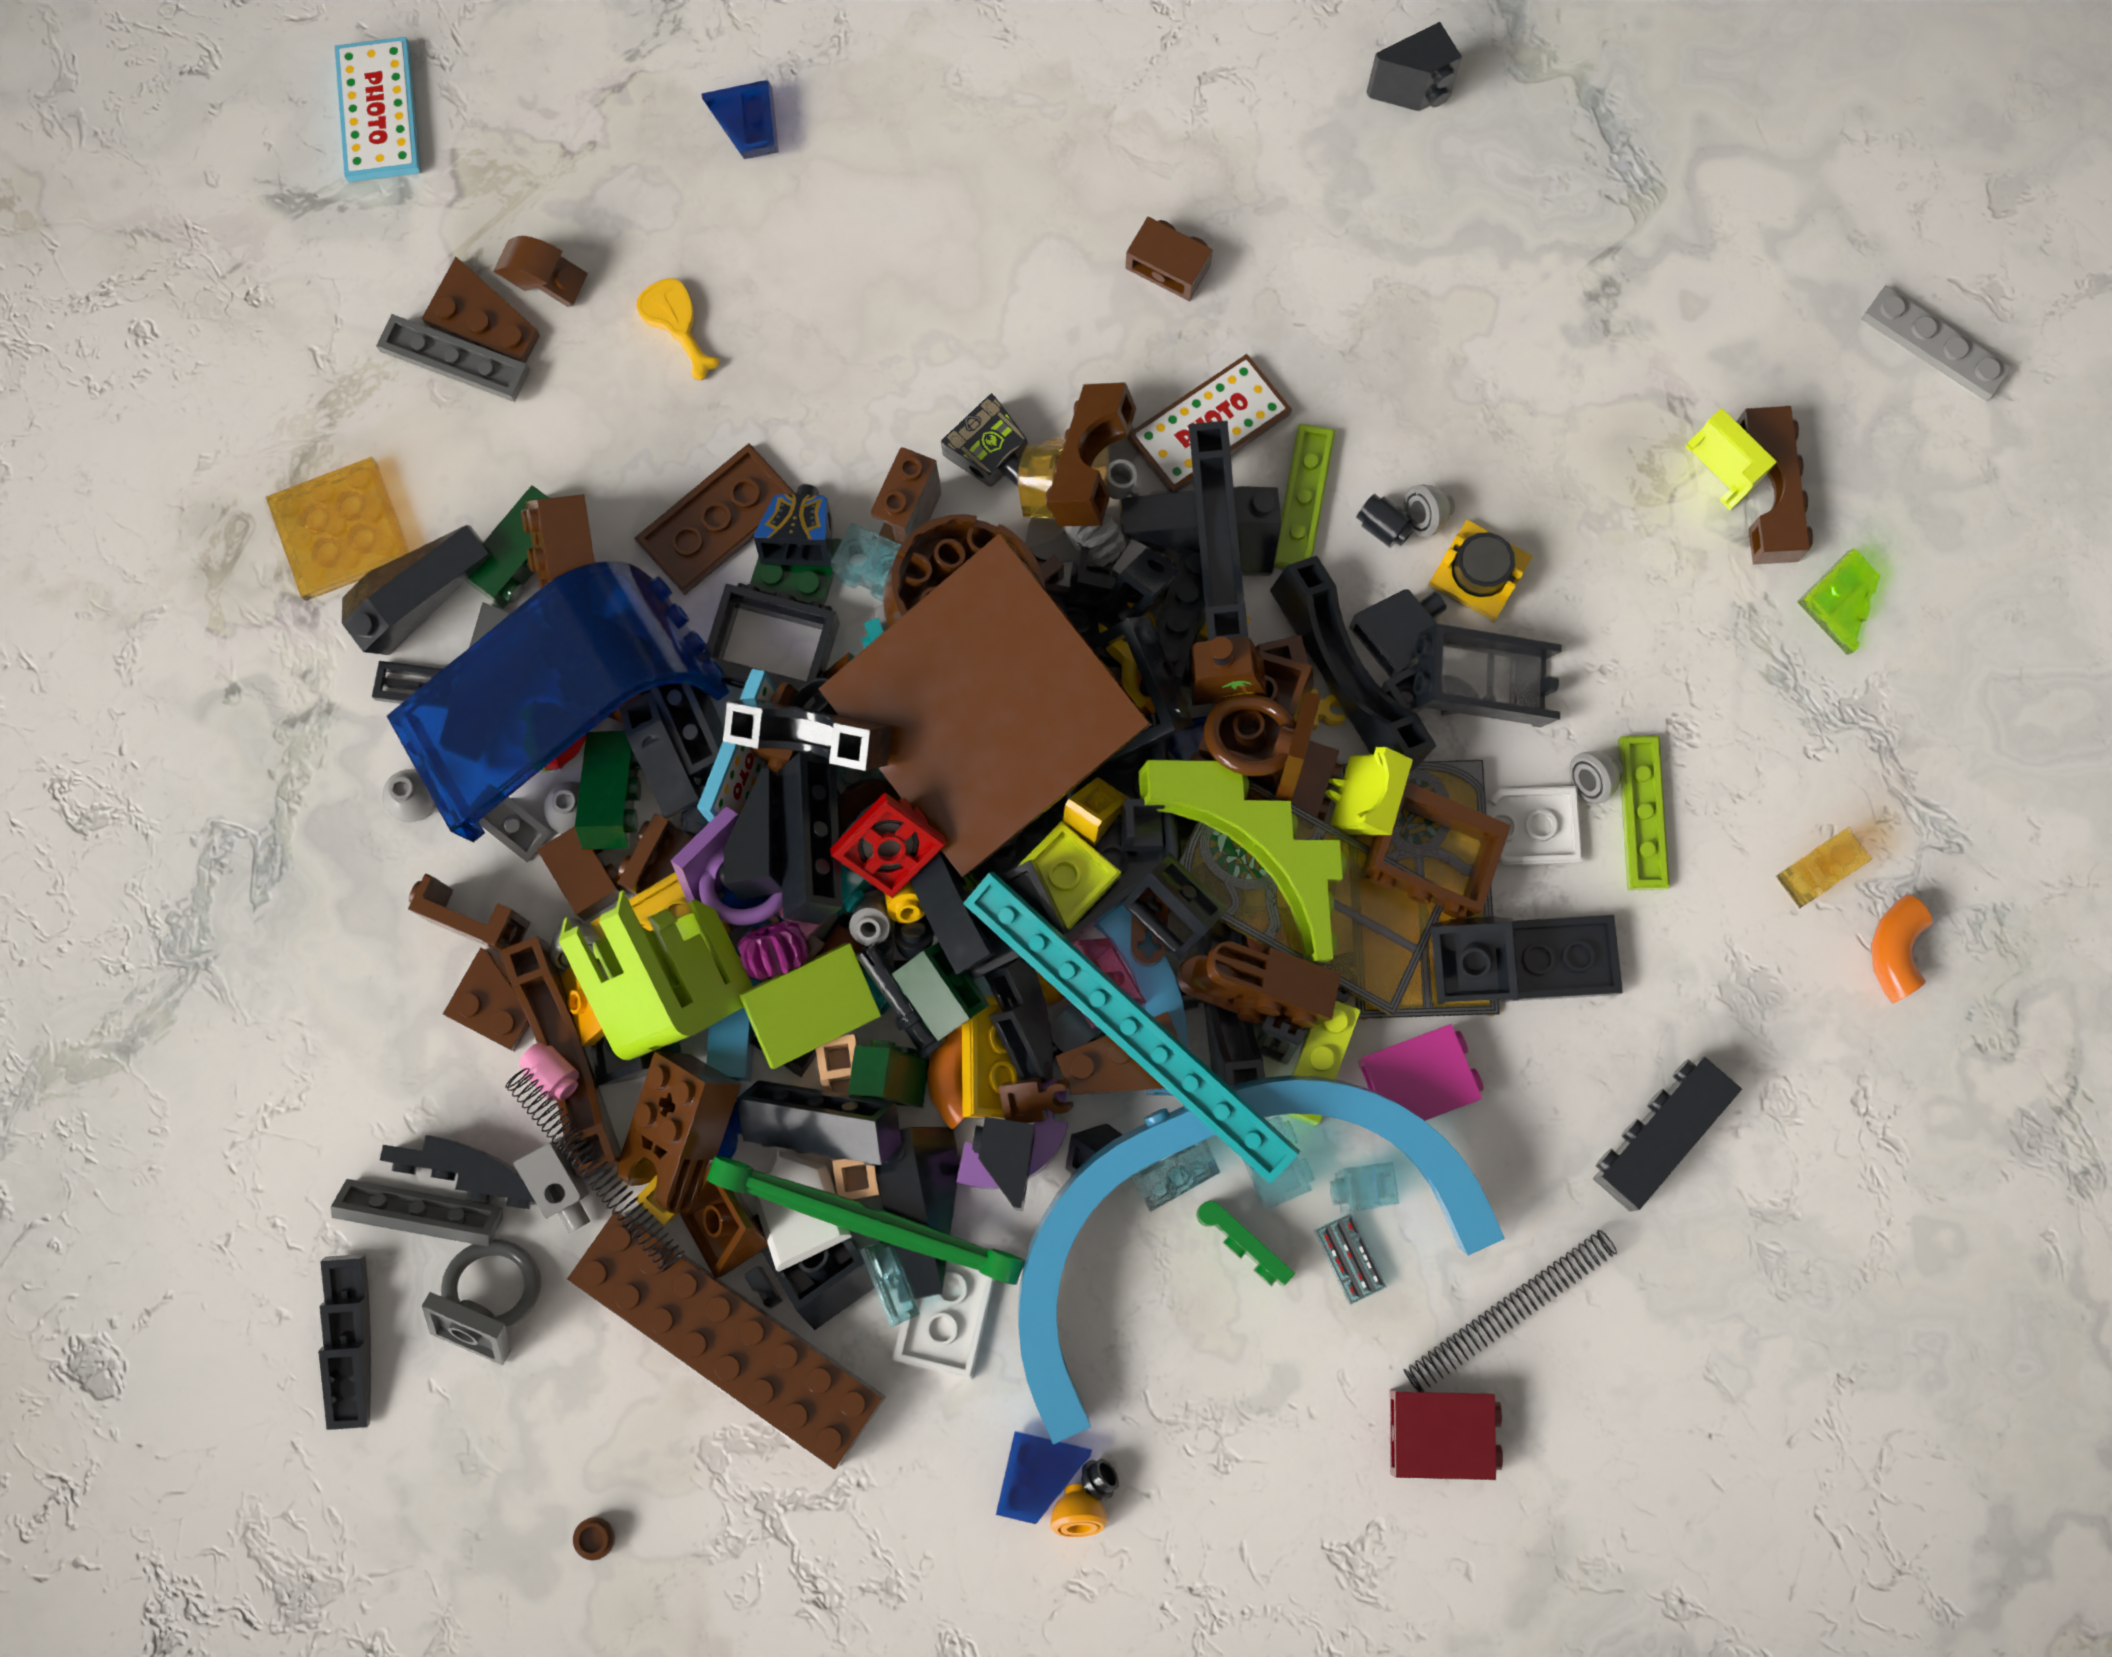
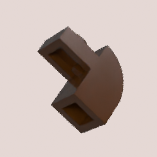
M516 236L509 239L493 272L523 291L538 288L567 307L574 305L588 275L587 272L562 257L563 251L559 248L529 236Z

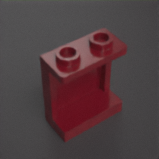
M1390 1390V1475L1396 1478L1496 1480V1470H1502L1503 1452L1501 1445L1496 1444V1427H1501L1502 1408L1500 1402H1495V1394L1482 1392L1451 1393Z

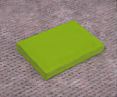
M844 943L802 963L799 968L792 969L787 974L777 975L775 978H771L738 994L767 1062L772 1069H776L881 1017L850 943Z

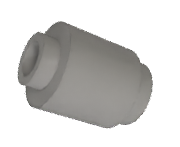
M869 896L864 898L856 907L849 927L851 935L860 944L868 946L874 941L880 944L887 938L894 921L887 913L885 899L879 896Z

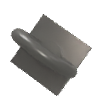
M493 1239L489 1247L471 1244L464 1248L451 1260L444 1272L441 1283V1296L429 1292L422 1304L429 1333L503 1366L511 1352L506 1330L523 1321L532 1311L538 1300L541 1289V1277L538 1266L525 1249L505 1240ZM486 1256H501L512 1260L518 1265L524 1277V1291L520 1300L512 1309L498 1316H494L490 1310L470 1300L460 1301L458 1295V1282L463 1271L472 1262Z

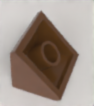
M710 1164L705 1171L694 1204L691 1208L681 1212L680 1216L714 1278H720L767 1248L768 1243L765 1234L742 1194L719 1187L706 1180L711 1167Z

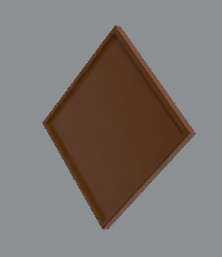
M1000 533L818 688L838 715L892 726L888 766L880 767L879 769L900 797H905L912 809L917 806L926 817L928 824L945 836L947 844L941 851L961 877H967L1152 725L1012 545Z

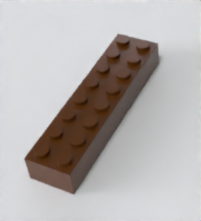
M622 1212L618 1219H621L628 1214ZM618 1214L611 1215L567 1280L835 1470L840 1467L886 1396L722 1280L714 1278L712 1273L685 1254L666 1271L660 1272L661 1269L657 1268L660 1261L653 1263L652 1260L655 1255L647 1256L650 1249L642 1250L645 1243L638 1245L639 1237L632 1238L634 1231L627 1232L629 1225L622 1227L624 1219L617 1221ZM629 1216L624 1225L633 1221L634 1218ZM635 1221L629 1231L635 1229L641 1223ZM641 1226L634 1237L640 1235L648 1228ZM649 1230L641 1238L639 1243L645 1241L654 1233L651 1230ZM658 1235L654 1236L644 1249L656 1243L661 1237ZM665 1240L660 1241L651 1250L649 1255L661 1249L667 1242ZM669 1244L657 1255L654 1261L666 1255L674 1247ZM675 1249L663 1260L659 1267L665 1265L680 1251Z

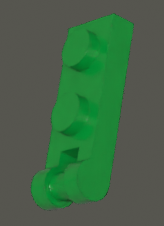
M1207 1201L1199 1206L1196 1212L1198 1222L1203 1226H1215L1227 1237L1223 1244L1240 1259L1245 1254L1257 1264L1253 1271L1272 1287L1277 1282L1280 1286H1285L1296 1274L1218 1203Z

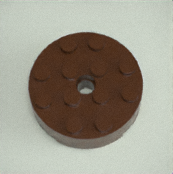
M968 514L947 515L930 520L914 530L903 542L886 577L883 589V608L888 626H892L999 533L1004 535L1045 587L1041 568L1034 554L1023 540L1001 524L997 527L988 522L977 520L975 515Z

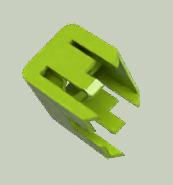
M624 890L620 891L616 908L601 914L599 923L606 937L593 943L594 955L596 959H600L609 978L607 981L579 926L573 928L568 917L564 918L559 943L612 1050L619 1058L631 1060L660 1049L663 1046L693 1036L744 1007L738 994L753 986L714 908L694 899L688 902L692 912L678 919L666 908L648 917L654 929L649 931L641 927Z

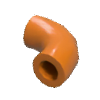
M1905 894L1897 900L1878 921L1871 942L1873 971L1884 994L1891 1003H1896L1906 998L1926 983L1914 962L1913 947L1916 938L1932 925V917L1926 906L1910 894Z
M962 1026L948 1034L947 1040L931 1052L926 1071L930 1099L943 1121L951 1130L966 1119V1117H963Z

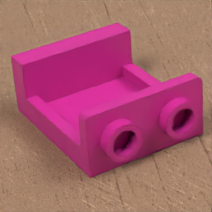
M1452 1024L1364 1056L1357 1061L1368 1089L1392 1099L1424 1121L1482 1099L1480 1091H1483L1484 1087L1481 1077L1475 1068L1470 1069L1464 1055L1468 1053L1466 1041L1460 1031H1454Z

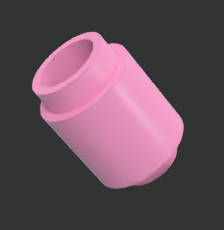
M543 1042L536 1043L520 1058L519 1066L522 1069H530L526 1076L534 1073V1076L529 1081L532 1082L539 1079L535 1087L544 1085L540 1092L549 1091L545 1096L547 1099L553 1096L554 1099L552 1101L557 1099L565 1100L577 1089L579 1072L553 1046H546Z

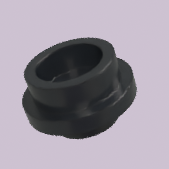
M1105 1459L1089 1460L1082 1466L1081 1483L1084 1490L1100 1501H1106L1111 1498L1114 1490L1119 1486L1118 1476L1113 1466Z

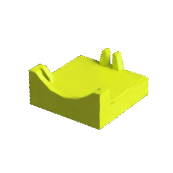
M1723 408L1717 411L1685 446L1730 489L1720 499L1729 510L1733 509L1752 492L1777 462Z
M1376 747L1374 755L1350 756L1343 780L1328 779V783L1339 787L1338 793L1332 790H1325V794L1336 803L1330 825L1348 835H1391L1413 760L1387 747Z

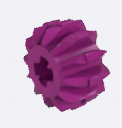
M782 921L776 924L772 922L770 925L748 932L738 942L739 958L742 967L746 970L748 977L762 980L767 977L775 978L777 975L787 974L788 971L799 968L809 958L804 932H801L799 924L794 922Z

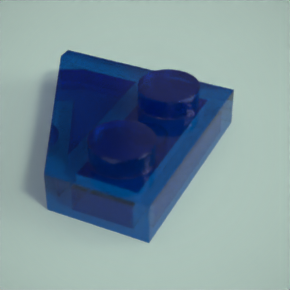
M1015 1430L996 1515L1037 1524L1050 1505L1069 1484L1073 1476L1089 1459L1092 1449L1062 1441L1053 1445L1049 1438Z

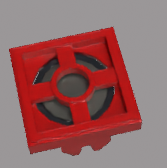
M884 793L875 803L870 804L860 812L855 820V824L830 848L832 857L893 898L947 842L944 835L928 824L926 817L917 806L912 809L905 797L897 802Z

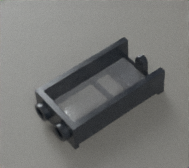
M1437 623L1420 632L1415 643V655L1418 657L1417 675L1413 685L1414 693L1417 695L1416 708H1429L1525 723L1539 728L1560 720L1561 712L1545 709V696L1557 691L1559 679L1554 676H1545L1546 659L1561 653L1562 644Z

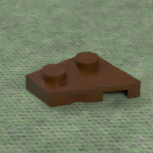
M480 947L444 1010L443 1015L515 1052L530 1023L510 981L500 971L490 952Z

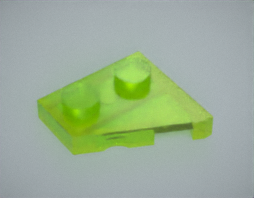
M1853 548L1847 551L1797 603L1842 651L1849 655L1858 649L1860 642L1856 640L1862 622L1868 618L1871 608L1870 599L1876 592L1881 575Z

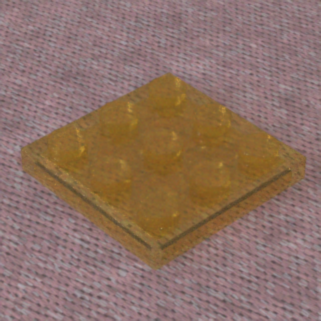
M373 457L266 496L300 597L305 601L355 583L366 573L409 553L378 464Z

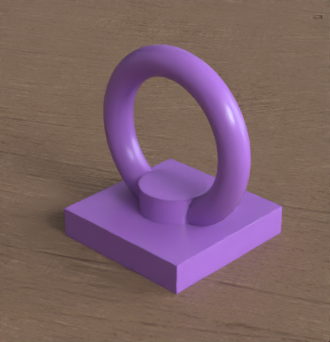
M726 806L671 860L687 903L695 899L714 908L720 920L725 923L734 925L756 924L769 919L783 908L782 892L773 894L763 904L749 909L732 908L719 900L716 893L724 886L720 878V865L724 863V846L739 817L736 812Z

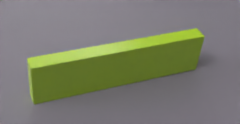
M1298 424L1282 509L1281 529L1274 568L1284 570L1289 564L1313 557L1335 436L1334 429Z
M1621 736L1618 739L1619 760L1623 767L1620 782L1627 890H1667L1670 888L1660 736Z

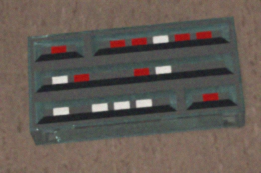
M1352 1213L1314 1230L1349 1305L1387 1288Z

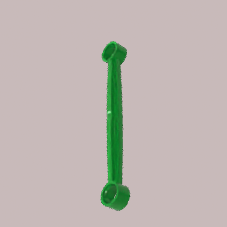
M715 1155L706 1178L708 1182L739 1193L747 1192L838 1227L907 1250L979 1270L983 1275L1007 1284L1017 1285L1025 1262L1024 1259L1011 1253L991 1247L984 1248L881 1209L878 1211L846 1197L756 1171L747 1164L727 1157Z

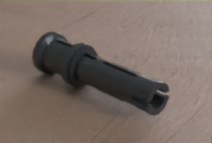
M874 941L868 945V949L865 946L856 953L855 957L860 961L897 1015L895 1018L896 1026L899 1030L904 1029L916 1047L914 1052L917 1057L926 1056L941 1046L948 1037L945 1036L937 1041L932 1032L925 1026L923 1019L908 997L903 994L899 984L893 977L894 968L879 948L877 941Z

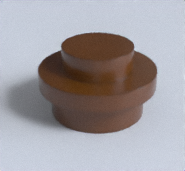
M600 1517L585 1519L576 1527L573 1534L574 1549L579 1556L586 1560L594 1561L605 1557L610 1553L615 1543V1532L612 1525Z

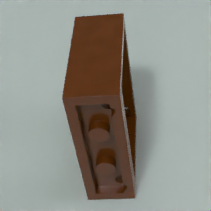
M1407 781L1392 834L1374 835L1361 873L1372 877L1371 882L1385 889H1394L1396 887L1408 892L1407 897L1421 904H1430L1432 902L1444 907L1443 912L1453 918L1466 919V917L1481 913L1511 825ZM1402 808L1481 841L1463 896L1383 862Z

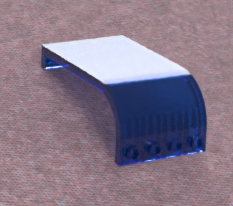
M620 561L595 562L570 570L542 587L386 716L450 832L474 843L485 834L479 823L480 819L634 696L654 687L673 683H685L696 686L717 701L730 692L722 680L726 676L725 672L713 658L710 657L708 659L704 652L708 648L706 643L696 631H690L686 625L690 621L688 615L677 603L673 604L669 596L673 593L663 579L659 576L653 579L640 568Z

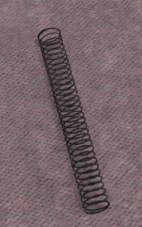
M524 1068L516 1073L506 1083L505 1088L508 1091H512V1096L517 1097V1102L522 1103V1108H528L527 1114H533L532 1120H537V1126H542L541 1131L547 1132V1138H552L551 1143H558L557 1150L563 1149L561 1154L568 1155L566 1160L573 1161L571 1166L578 1167L576 1172H583L581 1178H588L586 1184H593L591 1190H598L596 1196H603L602 1203L608 1202L607 1209L613 1208L612 1215L618 1214L617 1221L624 1219L622 1227L629 1225L627 1232L634 1231L632 1238L639 1237L637 1244L645 1243L642 1250L650 1249L647 1256L655 1255L652 1260L653 1263L660 1261L657 1266L658 1269H661L660 1272L666 1271L684 1255L685 1251H681L665 1265L659 1267L663 1260L677 1249L679 1245H676L666 1255L654 1261L657 1255L672 1243L674 1239H671L661 1249L649 1255L651 1250L667 1237L669 1233L664 1234L656 1243L644 1249L646 1244L662 1231L664 1227L659 1228L651 1237L639 1243L645 1233L657 1225L659 1221L654 1222L646 1231L634 1237L639 1228L652 1219L654 1215L649 1216L638 1227L629 1231L633 1223L647 1213L649 1209L644 1210L633 1221L624 1225L628 1217L643 1206L644 1203H640L628 1215L618 1219L622 1212L636 1202L639 1197H635L622 1210L613 1213L620 1203L633 1194V1191L625 1195L617 1204L608 1207L615 1197L628 1188V1185L621 1188L612 1198L603 1201L609 1192L623 1182V1179L615 1183L607 1192L598 1195L604 1186L618 1176V1173L610 1177L599 1188L593 1189L599 1180L613 1170V1167L605 1171L596 1181L588 1183L593 1175L608 1164V1161L600 1165L591 1175L583 1177L588 1169L603 1158V1155L595 1159L586 1169L578 1171L583 1163L587 1162L598 1152V1149L590 1153L580 1164L574 1166L573 1164L576 1159L592 1148L593 1143L584 1148L575 1158L569 1160L568 1158L571 1153L585 1144L588 1138L583 1139L570 1152L564 1154V1150L583 1135V1132L578 1133L565 1146L558 1148L559 1144L572 1135L579 1126H575L568 1131L561 1140L553 1142L555 1137L566 1130L574 1120L567 1122L556 1134L548 1136L550 1131L561 1124L569 1115L562 1116L550 1129L543 1130L545 1125L559 1116L564 1109L561 1108L556 1111L545 1123L538 1124L540 1119L553 1111L559 1103H554L540 1117L534 1119L535 1113L547 1106L554 1097L548 1098L535 1111L529 1113L528 1111L531 1106L541 1101L549 1091L543 1092L529 1106L524 1107V1103L539 1093L544 1085H540L533 1090L525 1100L519 1101L520 1096L533 1088L539 1082V1079L532 1081L520 1094L514 1095L516 1089L526 1084L534 1076V1073L526 1076L529 1073V1068ZM528 1069L522 1078L510 1085L517 1076ZM518 1083V1085L515 1088L509 1089Z
M1597 1230V1236L1591 1234V1240L1585 1239L1584 1244H1578V1249L1572 1248V1253L1566 1252V1258L1561 1256L1559 1259L1560 1263L1554 1261V1267L1548 1265L1547 1271L1541 1270V1276L1536 1274L1535 1281L1529 1279V1285L1523 1283V1290L1520 1288H1516V1294L1510 1292V1299L1507 1297H1503L1504 1304L1500 1301H1497L1498 1308L1495 1306H1491V1312L1485 1310V1317L1482 1315H1478L1479 1322L1475 1319H1472L1473 1327L1470 1324H1466L1467 1331L1460 1328V1335H1458L1457 1333H1453L1454 1340L1450 1337H1447L1448 1345L1444 1342L1440 1343L1442 1350L1439 1347L1434 1346V1351L1436 1355L1433 1352L1428 1351V1356L1430 1360L1426 1356L1422 1355L1423 1364L1419 1360H1415L1417 1369L1413 1365L1409 1364L1411 1374L1403 1368V1371L1409 1379V1381L1411 1382V1384L1418 1392H1425L1419 1384L1418 1380L1416 1379L1411 1369L1412 1367L1423 1378L1428 1387L1431 1388L1430 1384L1427 1382L1424 1375L1422 1374L1417 1362L1429 1373L1434 1382L1437 1383L1436 1379L1428 1369L1424 1361V1358L1435 1368L1440 1377L1444 1379L1443 1375L1440 1373V1371L1434 1364L1430 1356V1353L1441 1363L1446 1372L1450 1374L1449 1370L1446 1368V1366L1440 1359L1436 1348L1447 1358L1452 1367L1456 1370L1455 1365L1449 1359L1442 1344H1444L1453 1353L1458 1362L1461 1365H1463L1461 1360L1458 1358V1356L1452 1349L1449 1340H1451L1459 1348V1350L1462 1352L1466 1360L1469 1361V1358L1458 1344L1455 1335H1457L1465 1343V1345L1472 1353V1355L1475 1356V1353L1464 1339L1461 1330L1464 1331L1471 1338V1340L1478 1348V1350L1482 1352L1481 1348L1470 1334L1467 1326L1472 1328L1479 1336L1483 1344L1486 1347H1488L1487 1343L1476 1329L1474 1321L1478 1325H1480V1327L1485 1331L1489 1339L1492 1342H1494V1339L1483 1326L1480 1317H1482L1491 1326V1328L1498 1336V1338H1501L1500 1334L1489 1321L1486 1312L1489 1313L1497 1321L1498 1325L1503 1330V1332L1507 1334L1506 1329L1499 1322L1492 1308H1495L1503 1316L1504 1320L1509 1325V1327L1513 1329L1512 1324L1502 1313L1499 1303L1502 1304L1508 1310L1514 1321L1517 1324H1520L1518 1319L1508 1308L1505 1299L1510 1301L1514 1305L1520 1316L1524 1320H1526L1524 1314L1515 1305L1511 1294L1518 1298L1523 1307L1525 1308V1310L1529 1313V1315H1532L1530 1309L1521 1300L1517 1290H1520L1527 1297V1299L1534 1307V1309L1538 1311V1308L1535 1305V1303L1527 1295L1524 1285L1527 1286L1533 1292L1534 1296L1539 1301V1303L1545 1307V1304L1543 1303L1541 1298L1533 1290L1530 1281L1534 1282L1539 1287L1544 1297L1549 1302H1551V1299L1549 1298L1547 1293L1539 1285L1536 1276L1542 1279L1546 1284L1547 1288L1553 1294V1296L1557 1297L1555 1291L1546 1282L1542 1272H1545L1552 1279L1553 1283L1558 1288V1290L1561 1293H1563V1289L1561 1288V1286L1552 1277L1549 1271V1267L1557 1273L1563 1284L1570 1289V1286L1567 1283V1281L1557 1271L1555 1263L1559 1264L1563 1268L1568 1278L1573 1282V1284H1576V1281L1574 1280L1572 1275L1563 1266L1561 1258L1569 1263L1570 1267L1577 1275V1277L1582 1280V1276L1580 1275L1578 1270L1573 1266V1264L1569 1261L1567 1254H1570L1573 1258H1575L1581 1270L1586 1275H1588V1271L1586 1270V1268L1576 1258L1573 1251L1574 1249L1581 1254L1587 1265L1593 1271H1595V1268L1592 1265V1263L1588 1260V1258L1582 1253L1580 1249V1245L1585 1247L1590 1256L1592 1257V1259L1595 1261V1263L1598 1266H1601V1263L1599 1262L1597 1257L1588 1248L1586 1241H1589L1591 1244H1593L1595 1250L1600 1255V1257L1607 1262V1258L1605 1257L1603 1252L1594 1244L1592 1236L1596 1237L1600 1241L1605 1251L1611 1257H1613V1254L1617 1255V1249L1614 1246L1613 1242L1602 1230ZM1600 1232L1609 1240L1615 1252L1606 1244Z

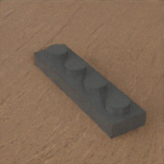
M391 314L376 345L379 351L513 402L516 401L530 371L528 365L394 314Z
M351 1179L345 1180L331 1205V1216L334 1219L486 1247L490 1246L503 1219L502 1207Z

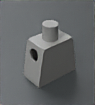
M561 1137L553 1140V1142L561 1140ZM564 1141L559 1144L558 1148L565 1146ZM549 1142L513 1162L543 1216L547 1219L558 1213L567 1232L571 1233L590 1222L580 1203V1200L586 1197L589 1191L583 1179L576 1175L574 1167L571 1166L572 1161L566 1160L568 1155L561 1154L563 1149L557 1150L558 1143L552 1144ZM566 1148L563 1153H568V1149ZM554 1184H559L564 1188L565 1197H560L555 1193Z

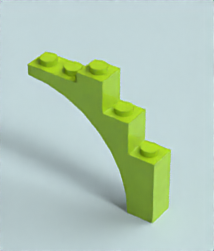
M1148 760L1139 770L1140 799L1145 800V805H1165L1164 809H1157V811L1173 813L1200 821L1229 836L1234 842L1244 848L1274 879L1289 905L1300 934L1304 960L1320 966L1331 961L1337 950V936L1334 931H1331L1330 915H1332L1334 910V897L1332 892L1328 891V888L1343 880L1346 872V857L1344 853H1341L1340 840H1294L1297 834L1298 822L1296 815L1292 813L1291 801L1244 800L1249 790L1248 777L1225 768L1217 761Z

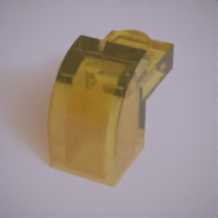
M1053 438L1044 441L1042 445L1026 446L1021 457L1018 472V491L1023 517L1055 519L1052 512L1047 509L1046 492L1048 488H1051L1055 476L1056 460L1061 457L1065 444L1063 439Z
M1847 827L1776 875V878L1800 909L1834 887L1837 882L1870 862L1873 858L1850 827Z

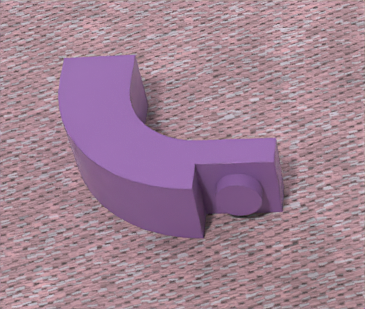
M1051 1079L1043 1084V1089L1048 1088L1054 1082L1061 1079ZM1057 1091V1099L1065 1103L1067 1091ZM1047 1109L1049 1117L1045 1121L1034 1123L1036 1134L1028 1179L1038 1174L1051 1162L1066 1136L1068 1122L1054 1120L1055 1113ZM965 1142L956 1182L960 1185L974 1188L1000 1189L978 1159L979 1154L974 1153V1150H972L973 1144Z

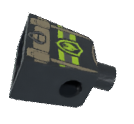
M992 393L941 440L943 456L987 486H994L1005 475L1017 487H1021L1033 473V470L1021 460L1028 453V441L1025 435Z

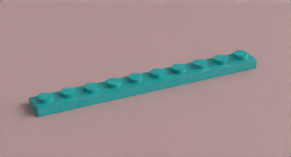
M994 872L988 873L963 904L1270 1185L1298 1156L1300 1150Z

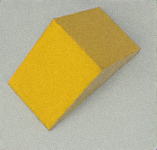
M1097 777L1068 799L1065 804L1063 822L1083 840L1095 847L1120 814L1124 800L1130 798Z

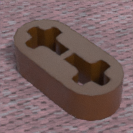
M1147 889L1138 899L1144 905L1146 899H1154V906L1161 908V911H1156L1155 915L1168 927V906L1151 889ZM1131 914V956L1139 965L1146 967L1155 966L1165 956L1166 948L1152 935L1153 945L1159 946L1160 950L1154 951L1150 958L1145 957L1144 950L1138 949L1137 945L1144 943L1146 931H1149Z

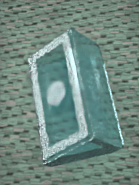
M879 1241L860 1249L890 1328L919 1315V1309L894 1246Z

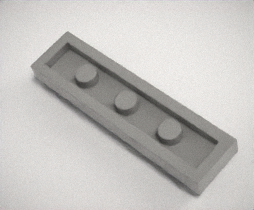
M1886 285L1861 318V320L1986 402L1993 396L2012 369V367Z

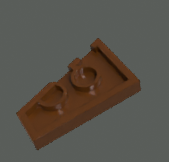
M456 256L421 318L427 326L526 363L540 337L535 327Z
M1168 1011L1154 1017L1179 1040ZM1108 1036L1056 1056L1064 1080L1070 1083L1068 1087L1070 1095L1165 1089Z

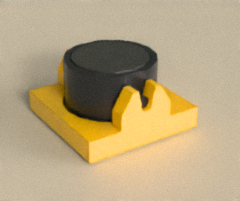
M1466 519L1429 581L1428 586L1495 622L1533 556L1507 542L1501 536L1493 534Z

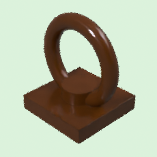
M1305 692L1297 723L1287 709L1268 697L1256 694H1240L1228 697L1219 702L1206 718L1204 725L1206 746L1218 763L1241 775L1265 776L1283 769L1275 799L1292 801L1321 695ZM1240 710H1256L1272 717L1280 726L1273 756L1263 760H1247L1234 755L1225 747L1220 737V727L1223 720L1230 714Z

